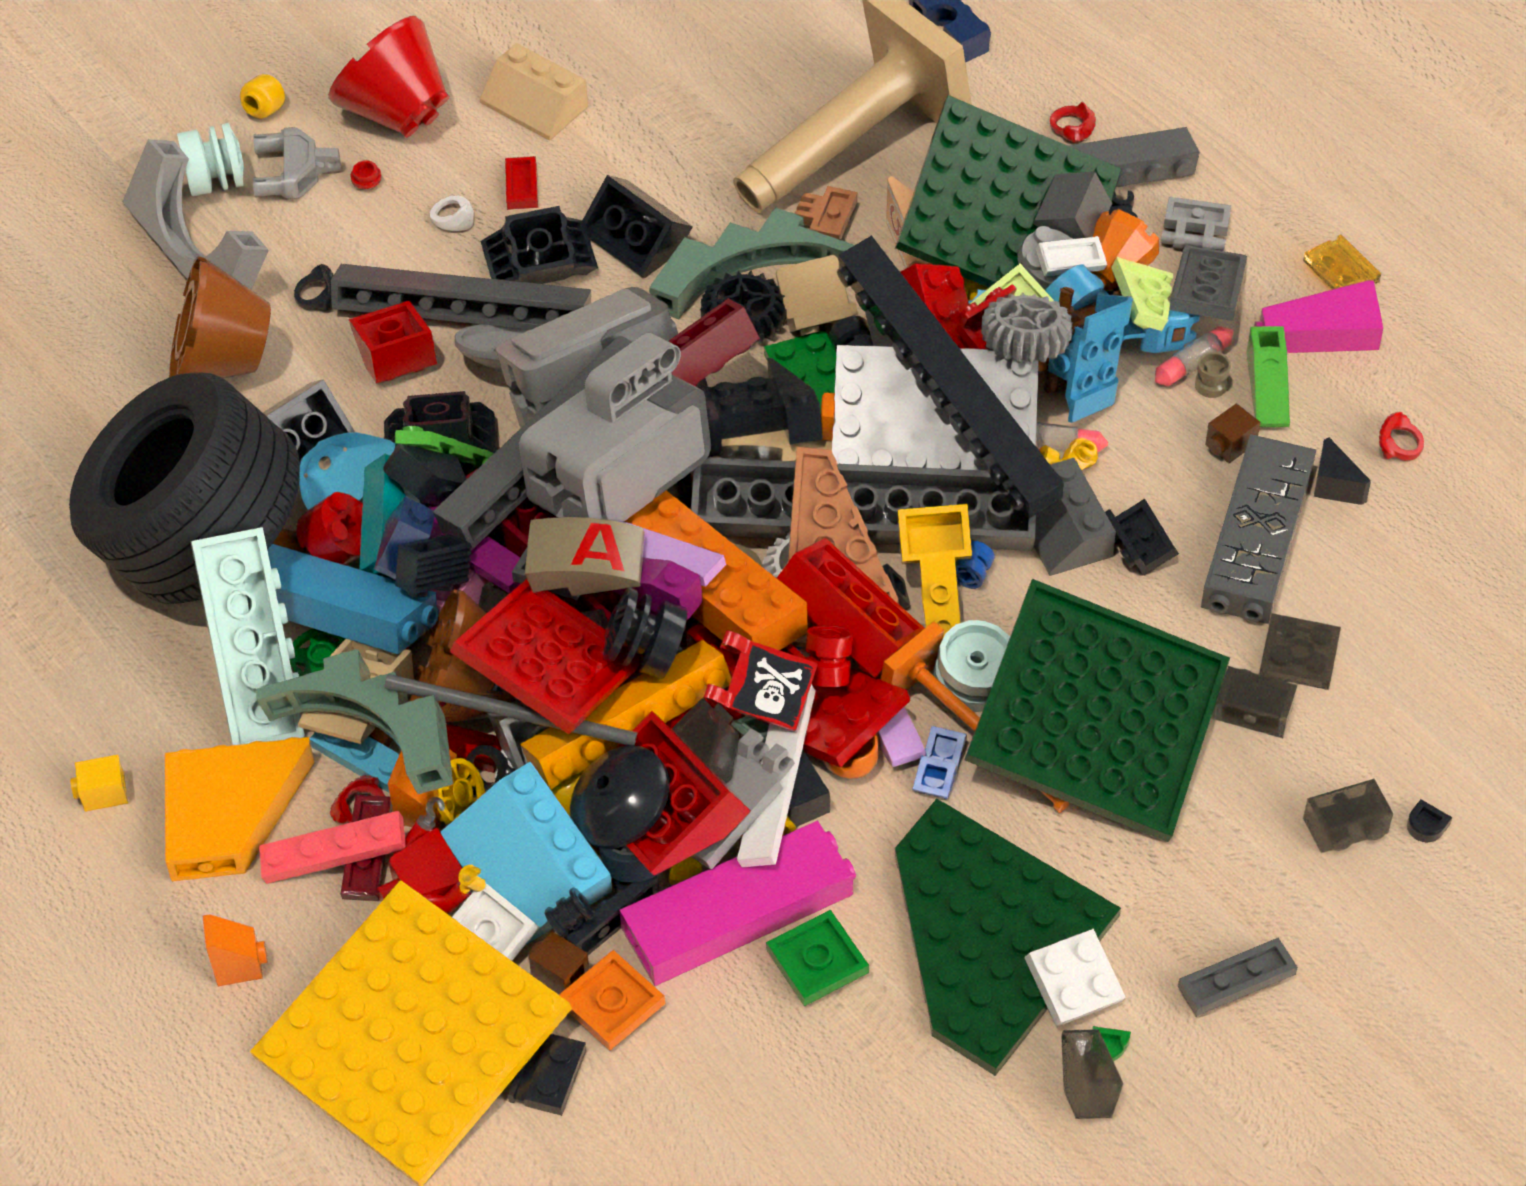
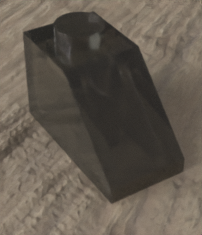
M702 698L672 729L727 784L732 779L739 733L729 724L734 718L719 703L713 708Z
M1099 1029L1063 1030L1061 1043L1064 1093L1075 1118H1112L1124 1083Z

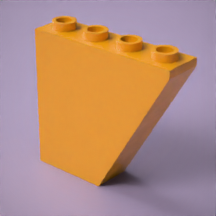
M290 737L285 740L268 742L254 741L249 744L232 746L218 745L213 748L195 750L181 749L177 752L165 753V862L172 882L246 873L259 852V845L265 843L314 764V755L309 737Z

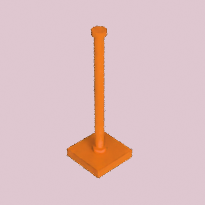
M934 621L884 661L881 680L909 690L919 681L975 732L980 717L930 673L934 669L944 634V629ZM1042 792L1054 803L1053 808L1058 813L1065 810L1070 804L1067 801Z

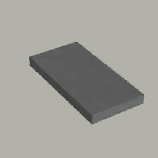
M1184 245L1170 297L1169 310L1233 321L1247 256Z

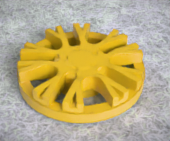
M462 758L450 760L453 785L432 790L434 791V797H439L446 803L443 811H440L437 802L433 805V808H437L442 816L440 820L444 821L446 825L454 821L469 805L471 806L485 793L480 773L471 762ZM457 765L460 766L459 774L457 773ZM472 786L476 787L477 798L473 797Z

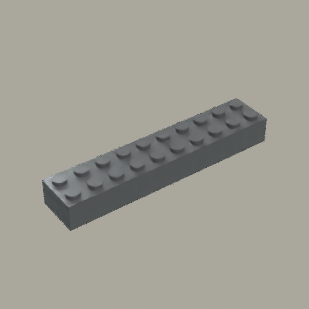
M707 457L700 466L694 469L691 510L723 536L785 539L787 533L790 532L795 461ZM859 464L837 465L840 474L843 475L851 499L855 507L858 508L868 530L867 534L870 541L873 543L900 544L898 510L967 504L971 540L982 542L991 549L1032 551L1036 515L1028 519L1022 510L1017 511L1008 499V491L1002 484L997 485L992 480L988 471Z

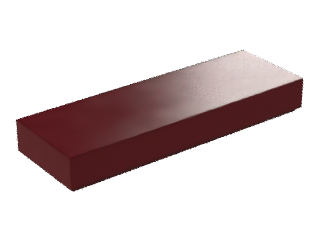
M355 795L351 822L391 813V798L389 796ZM385 855L345 864L340 893L342 899L379 901L376 888L381 886Z

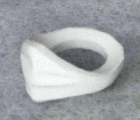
M449 196L441 199L433 206L430 211V218L432 223L444 230H468L473 226L474 210L466 198L462 196ZM456 203L460 206L454 215L437 216L440 209L448 204Z

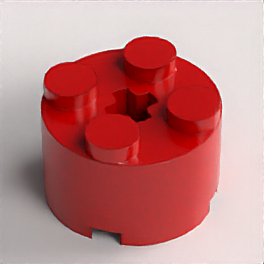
M334 492L307 510L298 519L296 527L297 539L301 548L306 546L312 556L345 566L358 560L361 547L363 503L349 494Z

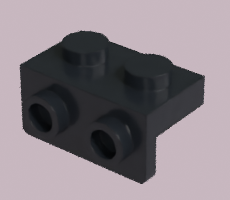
M1145 499L1117 516L1113 514L1111 509L1105 511L1116 531L1115 543L1121 540L1125 546L1120 552L1130 568L1137 565L1142 574L1146 575L1179 554Z

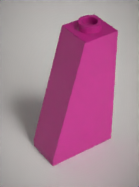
M1374 280L1264 307L1261 311L1260 321H1255L1254 327L1284 326L1287 353L1379 350L1384 329Z

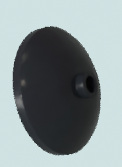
M635 745L614 748L595 759L578 779L570 801V818L587 842L598 848L615 849L631 844L645 835L660 818L668 800L670 780L666 766L652 751Z

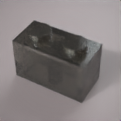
M1228 666L1217 697L1214 720L1283 739L1298 685L1283 679L1256 674L1247 669Z
M1371 779L1307 798L1303 820L1320 852L1324 853L1331 850L1341 851L1354 843L1364 840L1374 841L1380 839L1389 832L1393 812L1375 779Z

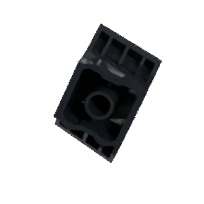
M560 206L505 216L503 227L480 241L491 279L545 284L565 280L575 273L587 275L598 268L584 221L566 217L561 212Z
M465 391L407 396V399L403 402L404 408L395 409L384 420V439H388L395 443L396 430H403L407 426H416L423 428V431H430L453 438L492 453L497 451L494 411L481 402H470V398L466 395Z

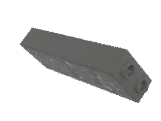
M1250 434L1204 585L1201 608L1209 609L1216 613H1225L1245 618L1253 622L1258 621L1269 624L1313 471L1317 449Z

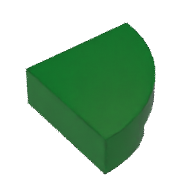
M1093 1026L1088 1066L1107 1065L1121 1057L1128 1047L1131 1031Z

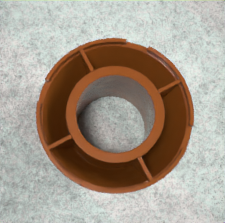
M197 256L184 288L183 296H185L182 312L181 314L178 313L170 356L169 378L184 373L200 372L211 373L221 378L255 373L262 359L267 340L271 305L208 259Z

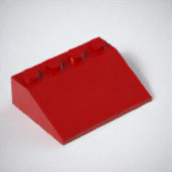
M651 711L632 730L638 733L635 746L649 749L662 760L669 774V796L666 806L654 826L641 838L626 846L649 872L655 876L724 839L751 810L667 723ZM619 744L617 747L627 746V745Z

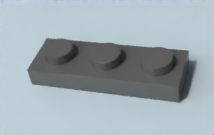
M1278 937L1180 978L1178 988L1194 1014L1199 1016L1296 975L1298 967Z

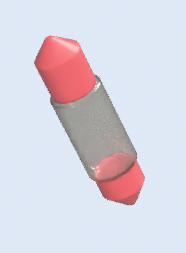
M1218 326L1174 353L1170 359L1156 367L1155 382L1169 387L1182 377H1187L1196 371L1199 358L1203 354L1208 352L1222 353L1224 349L1231 345L1233 329Z
M1036 422L1037 449L1047 445L1057 451L1065 452L1070 443L1078 438L1092 441L1096 445L1097 453L1108 446V441L1100 431Z

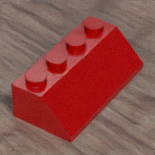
M827 538L794 553L777 576L779 581L807 602V619L813 625L842 627L853 632L851 656L857 661L858 666L864 672L871 674L875 678L882 674L885 660L925 629Z

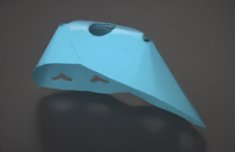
M358 432L343 433L319 441L302 458L300 463L299 486L302 501L307 510L334 492L349 494L360 501L363 497L364 467L385 453L391 456L395 449V443L388 439ZM323 456H328L331 462L330 467L326 470L321 469L318 464Z

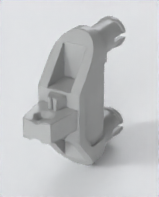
M296 127L284 128L281 130V133L253 135L256 154L283 151L284 173H281V176L253 177L255 198L273 195H283L287 199L299 198L318 182V174L341 170L338 148H318L315 146L314 139Z

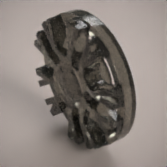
M729 445L721 446L719 454L720 458L782 461L783 449L770 446Z

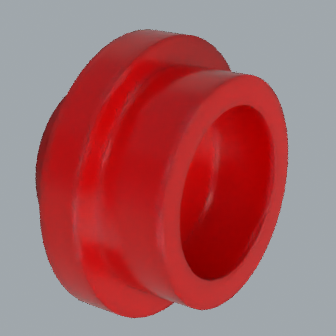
M368 160L356 163L350 174L352 184L361 189L373 188L382 179L381 170L374 162Z

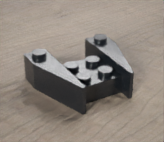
M767 358L769 378L766 379L763 377H753L746 382H720L713 387H708L706 378L702 379L696 387L704 391L711 441V450L708 457L723 455L722 439L784 430L790 445L823 440L820 403L814 389L773 358Z

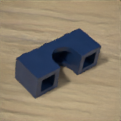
M909 0V5L936 26H943V31L963 46L965 63L989 52L991 31L988 24L981 21L972 12V9L961 0Z

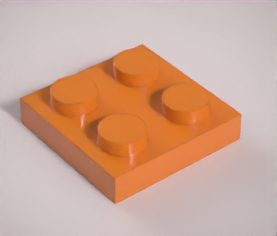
M615 950L608 953L559 994V996L570 1003L572 1009L569 1014L609 1051L666 1004L665 996Z

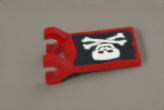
M726 630L720 649L729 653L739 654V658L728 691L708 684L702 703L729 709L795 732L818 663L759 644L738 633Z

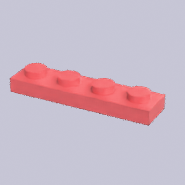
M399 811L259 845L261 878L268 884L401 851L406 847L403 817Z

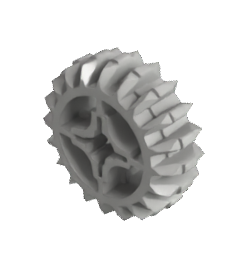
M1021 293L1020 296L1009 294L1007 298L998 297L996 302L989 303L988 309H985L982 316V340L986 342L987 348L993 349L994 354H1003L1006 360L1013 358L1017 359L1018 363L1021 360H1026L1032 364L1034 360L1045 362L1047 358L1056 359L1058 354L1065 353V349L1069 346V341L1072 338L1071 315L1067 313V308L1060 307L1058 301H1049L1047 296L1040 298L1036 297V294L1027 296Z

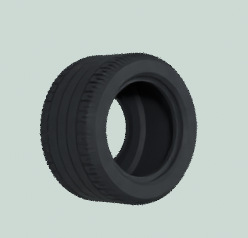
M205 372L184 373L172 376L149 387L126 404L107 423L91 444L79 465L71 487L69 508L73 532L83 546L125 578L146 597L164 604H180L201 600L202 595L191 541L263 527L268 550L287 522L296 501L300 482L298 451L290 437L225 379Z

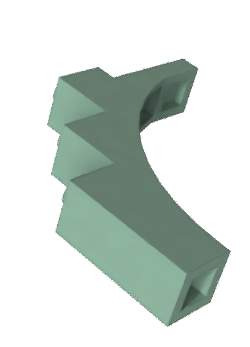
M775 207L759 232L730 222L713 247L684 237L649 287V293L667 304L670 316L679 320L687 308L706 291L707 286L713 285L715 278L723 280L725 273L734 276L738 270L740 273L773 265L798 264L830 255L838 258L839 254L854 245L804 228V217Z
M358 649L324 658V670L256 689V699L269 721L304 711H324L354 716L380 728L400 746L406 774L417 794L453 785L445 715L435 696L431 695L408 702L407 693L386 689L385 681L387 675L397 676L396 672L379 675L370 679V671Z

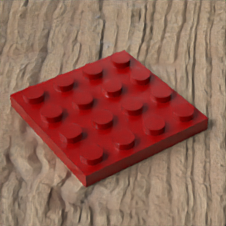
M527 579L454 641L450 653L461 659L465 664L474 668L494 684L503 688L568 734L575 730L638 669L639 654H635L628 666H621V650L615 661L609 662L604 660L603 650L606 630L550 591L533 592Z

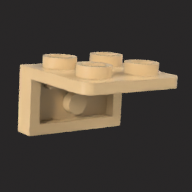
M830 255L781 267L776 271L780 294L785 295L783 304L785 309H787L786 319L790 332L800 330L802 336L820 331V324L831 322L833 327L843 318L859 315L856 302H848L845 286L837 275L839 261L836 256Z

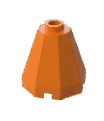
M1120 209L1113 210L1111 215H1109V211L1103 212L1096 222L1093 237H1099L1107 266L1104 270L1092 271L1091 273L1102 280L1105 291H1112L1118 287L1111 268L1117 257L1148 266L1159 254L1158 236L1154 232L1149 236L1145 232L1148 226L1143 220Z

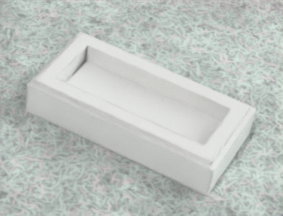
M1099 237L1041 242L1035 248L1044 277L1062 275L1067 270L1080 264H1084L1090 272L1104 270L1107 266Z

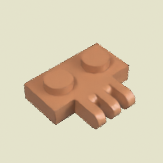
M827 186L823 196L804 193L794 214L804 217V225L810 226V230L841 240L856 206L858 192Z

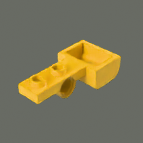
M968 505L898 510L901 563H920L925 628L935 621L944 629V638L945 633L960 623L955 560L971 559L972 557Z

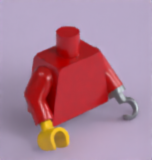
M432 797L427 801L426 815L419 816L405 837L406 847L401 851L395 852L388 861L393 880L377 887L376 890L382 902L401 880L449 915L471 895L470 890L480 892L485 888L486 883L484 879L477 876L481 873V869L474 865H466L463 868L460 866L438 828H434L435 823L433 820L436 815L433 811V805L437 802L440 811L445 809V805L441 798Z

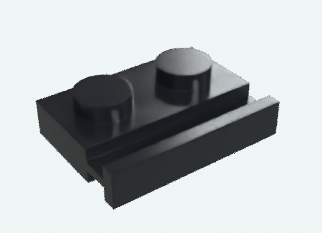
M550 1034L514 1077L508 1093L509 1102L525 1103L526 1107L562 1116L586 1053V1042Z

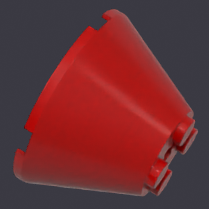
M409 16L392 24L369 41L367 45L370 50L358 61L353 57L345 65L334 80L328 94L329 100L335 106L397 131L405 138L410 137L420 124L424 123L426 126L431 124L439 116L437 108L444 105L450 98L445 90L425 24L417 16Z

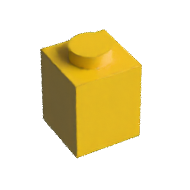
M118 754L75 762L76 777L70 778L71 789L74 799H81L85 812L128 804L125 774Z

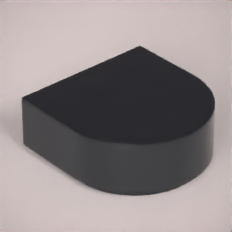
M1420 799L1409 814L1407 830L1414 839L1420 842H1434L1450 826L1452 817Z

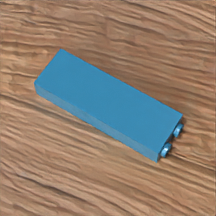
M274 544L267 550L271 569L277 568L281 589H276L275 591L278 603H284L288 621L395 654H400L437 622L439 611L436 605V592L428 591L426 597H412L407 594V591L395 586L396 580Z

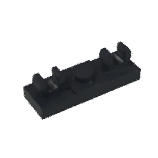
M657 876L629 885H624L615 879L613 882L616 895L611 899L603 900L595 909V917L587 921L585 918L582 919L583 924L575 930H569V934L564 939L587 952L588 955L591 954L621 929L620 909L659 892Z

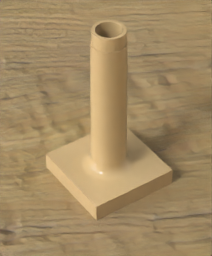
M862 0L874 66L733 179V183L740 197L752 210L761 213L907 101L935 123L938 122L944 101L948 95L972 105L963 46L904 0Z

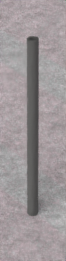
M388 674L386 677V689L420 697L434 695L437 701L560 729L527 706ZM586 720L572 731L573 733L624 745H635L638 734L637 732Z

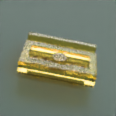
M1342 234L1337 236V240L1333 242L1331 240L1326 241L1306 251L1303 261L1332 290L1364 281L1374 280L1375 284L1380 282L1381 272Z

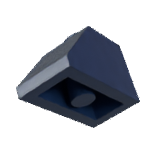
M405 496L386 520L374 569L396 579L398 545L429 539L435 517L433 514L434 510Z

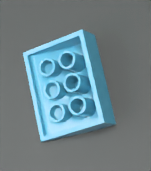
M531 762L499 780L440 832L462 867L474 865L481 869V873L477 875L478 877L484 879L486 884L540 927L526 945L553 929L546 919L545 909L556 907V902L562 897H565V899L570 897L569 890L572 887L578 889L590 905L612 892L611 874Z

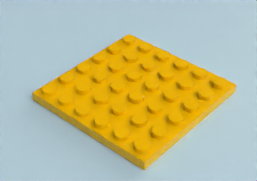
M400 880L251 1049L250 1053L256 1060L418 1186H423L571 1011L572 1007L564 998Z

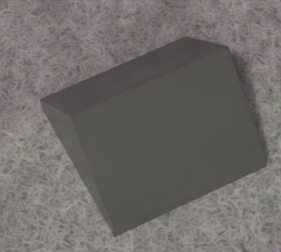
M1095 171L1055 174L1033 224L1038 227L1047 226L1050 229L1061 231L1072 239L1093 237L1097 220L1103 212L1109 211L1112 202Z

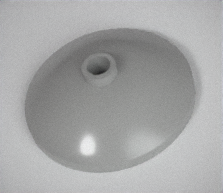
M483 324L461 329L455 334V346L463 355L478 364L491 367L496 372H502L496 347L531 329Z

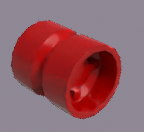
M826 625L807 629L806 651L810 653V656L805 659L818 663L812 685L841 687L849 683L851 663L846 657L852 654L853 632L842 627Z

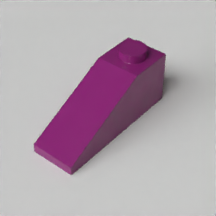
M643 558L641 586L631 587L638 591L637 604L644 594H649L652 597L651 611L655 612L660 603L666 600L686 607L688 620L703 602L700 575L671 560ZM627 588L611 591L623 595Z

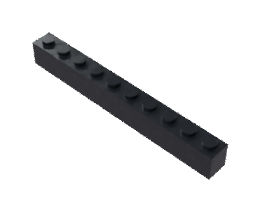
M871 235L839 254L837 275L845 287L850 286L856 293L855 298L861 309L865 312L869 310L873 315L876 328L883 336L886 334L889 336L897 356L901 360L906 359L912 366V374L917 382L921 385L925 383L929 388L934 404L940 410L944 408L950 416L949 420L953 429L959 435L962 433L965 435L973 455L978 460L983 459L992 480L997 485L1002 484L1008 491V499L1017 511L1022 510L1029 519L1062 499L1064 482Z

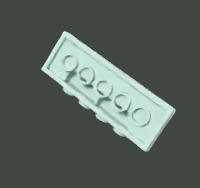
M263 527L191 541L232 745L249 744L254 741L285 740L290 737H305L303 728L298 726L301 718L300 713L269 721L256 699V689L299 677L298 672L292 673L289 659L295 658L291 637L285 638L282 624H287L288 618L284 603H278L275 590L281 589L280 578L277 568L271 569Z

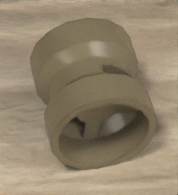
M1208 352L1199 358L1195 388L1202 396L1217 398L1226 393L1229 382L1228 376L1231 369V362L1227 356L1219 352Z

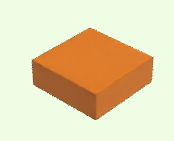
M824 393L822 395L821 425L823 440L832 441L835 393Z

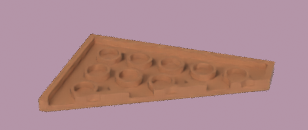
M797 447L788 562L794 553L827 538L898 603L896 592L888 575L883 570L877 556L878 552L873 542L870 541L867 534L868 530L858 508L855 507L851 499L846 481L838 470V464L832 450ZM807 619L808 629L814 627L815 625ZM807 633L791 644L795 647L806 648Z

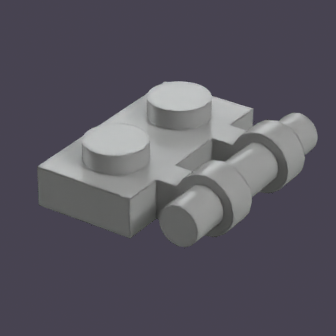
M1169 197L1164 228L1176 230L1175 232L1163 230L1161 243L1173 244V248L1183 249L1184 245L1224 251L1226 239L1213 236H1227L1231 205ZM1185 231L1204 233V236L1186 234Z

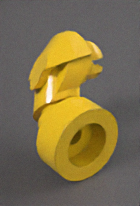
M1085 438L1073 440L1065 450L1062 459H1060L1059 451L1047 445L1039 449L1049 464L1075 458L1081 470L1093 466L1098 459L1096 445Z

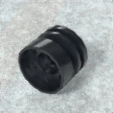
M627 588L610 616L605 632L603 659L613 662L621 650L620 665L626 667L630 664L635 654H639V672L663 679L669 671L679 648L687 620V608L664 600L660 603L655 613H651V595L644 594L636 607L638 591Z

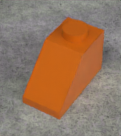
M211 914L204 915L203 924L206 950L218 987L263 979L261 964L268 963L265 941H257L254 927Z

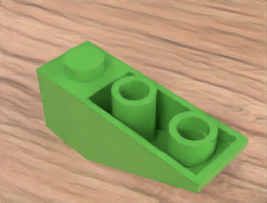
M1284 326L1250 327L1246 354L1254 416L1261 422L1260 427H1289L1288 364Z

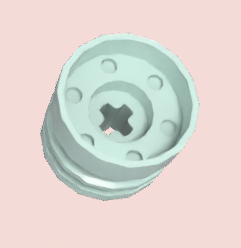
M229 123L221 124L224 135L222 139H217L214 126H210L209 141L207 142L202 141L197 129L177 133L180 149L189 158L185 171L192 197L212 193V178L218 177L223 190H227L226 175H233L236 188L244 186L242 154L238 138H236Z

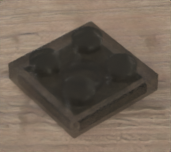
M1272 613L1259 676L1329 690L1341 627Z

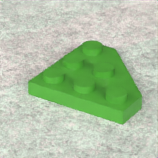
M407 426L403 430H396L395 448L400 443L455 455L459 459L464 475H468L481 467L494 454L488 450L471 446L453 438L430 431H423L421 427Z

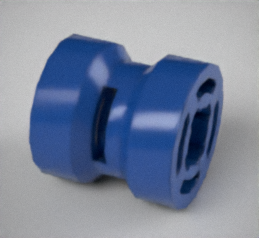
M971 540L972 557L971 559H960L955 562L957 583L961 586L976 589L982 586L986 578V570L992 566L995 554L986 544Z

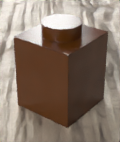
M1236 403L1208 423L1205 445L1213 454L1219 455L1227 463H1231L1245 453L1250 434L1259 435L1261 422Z
M553 931L543 941L539 940L533 945L528 957L531 975L558 994L589 970L588 953Z

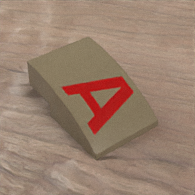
M560 517L530 520L525 576L533 592L568 587L572 596L641 586L644 529L627 523L596 518Z

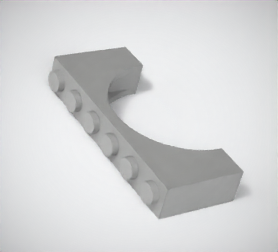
M148 139L122 201L186 278H188L194 260L197 256L208 259L252 290L269 251L253 231H226L219 245L207 256L202 254L189 236L182 210V185L189 158L174 141Z

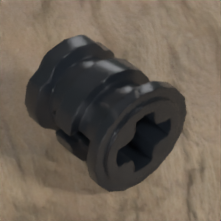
M574 887L569 890L570 897L567 899L565 897L560 898L556 902V907H548L544 912L549 924L563 938L569 934L571 927L576 929L582 925V919L592 920L595 917L594 911L587 899Z

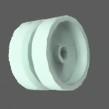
M968 620L956 624L945 633L940 644L938 657L933 669L934 676L972 711L981 712L1010 636L999 626L986 621Z

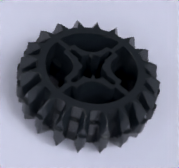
M738 270L734 276L725 273L723 280L715 278L713 285H708L705 294L702 295L701 317L729 298L745 308L760 338L756 342L762 345L764 338L773 340L775 332H781L787 309H785L783 304L785 295L780 294L779 287L776 286L774 278L766 280L764 273L758 276H754L752 270L748 274H741Z

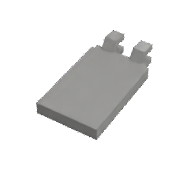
M752 728L739 740L737 749L728 750L712 767V771L736 794L751 812L724 839L691 856L711 870L783 789L780 781L795 764L793 759L787 756L789 752L786 748L776 743L770 749L766 743L762 742L763 736Z

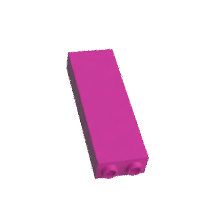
M817 820L782 836L775 865L741 867L737 857L715 866L712 870L704 871L620 909L621 929L654 986H657L852 896L853 879L856 878V873L849 859H842L839 854L838 845L833 834L830 831L825 832Z

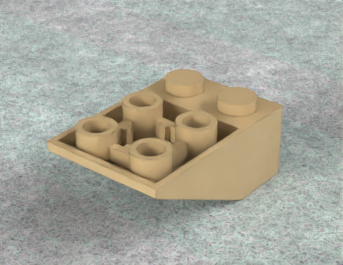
M345 639L331 654V656L358 649L370 671V679L379 675L396 672L399 677L414 680L411 651L406 649L400 654H395ZM304 711L298 722L300 728L361 744L376 728L375 725L354 716L324 711Z

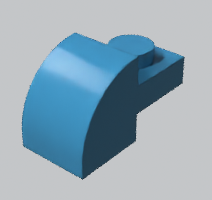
M1084 264L1067 270L1045 290L1054 301L1059 302L1060 288H1072L1074 294L1071 306L1074 310L1096 302L1097 295H1109L1104 290L1102 280L1092 274Z

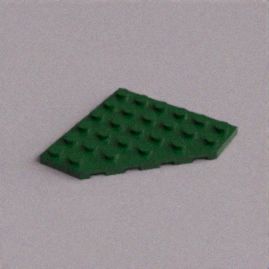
M936 798L895 847V860L899 870L904 904L908 913L915 957H917L920 981L927 1005L932 1037L996 1076L1048 1009L1024 957L1033 951L1094 929L1100 942L1119 918L1121 907Z

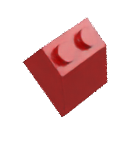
M410 301L349 319V324L364 365L376 383L391 381L398 376L422 371L426 367L437 364L432 331Z

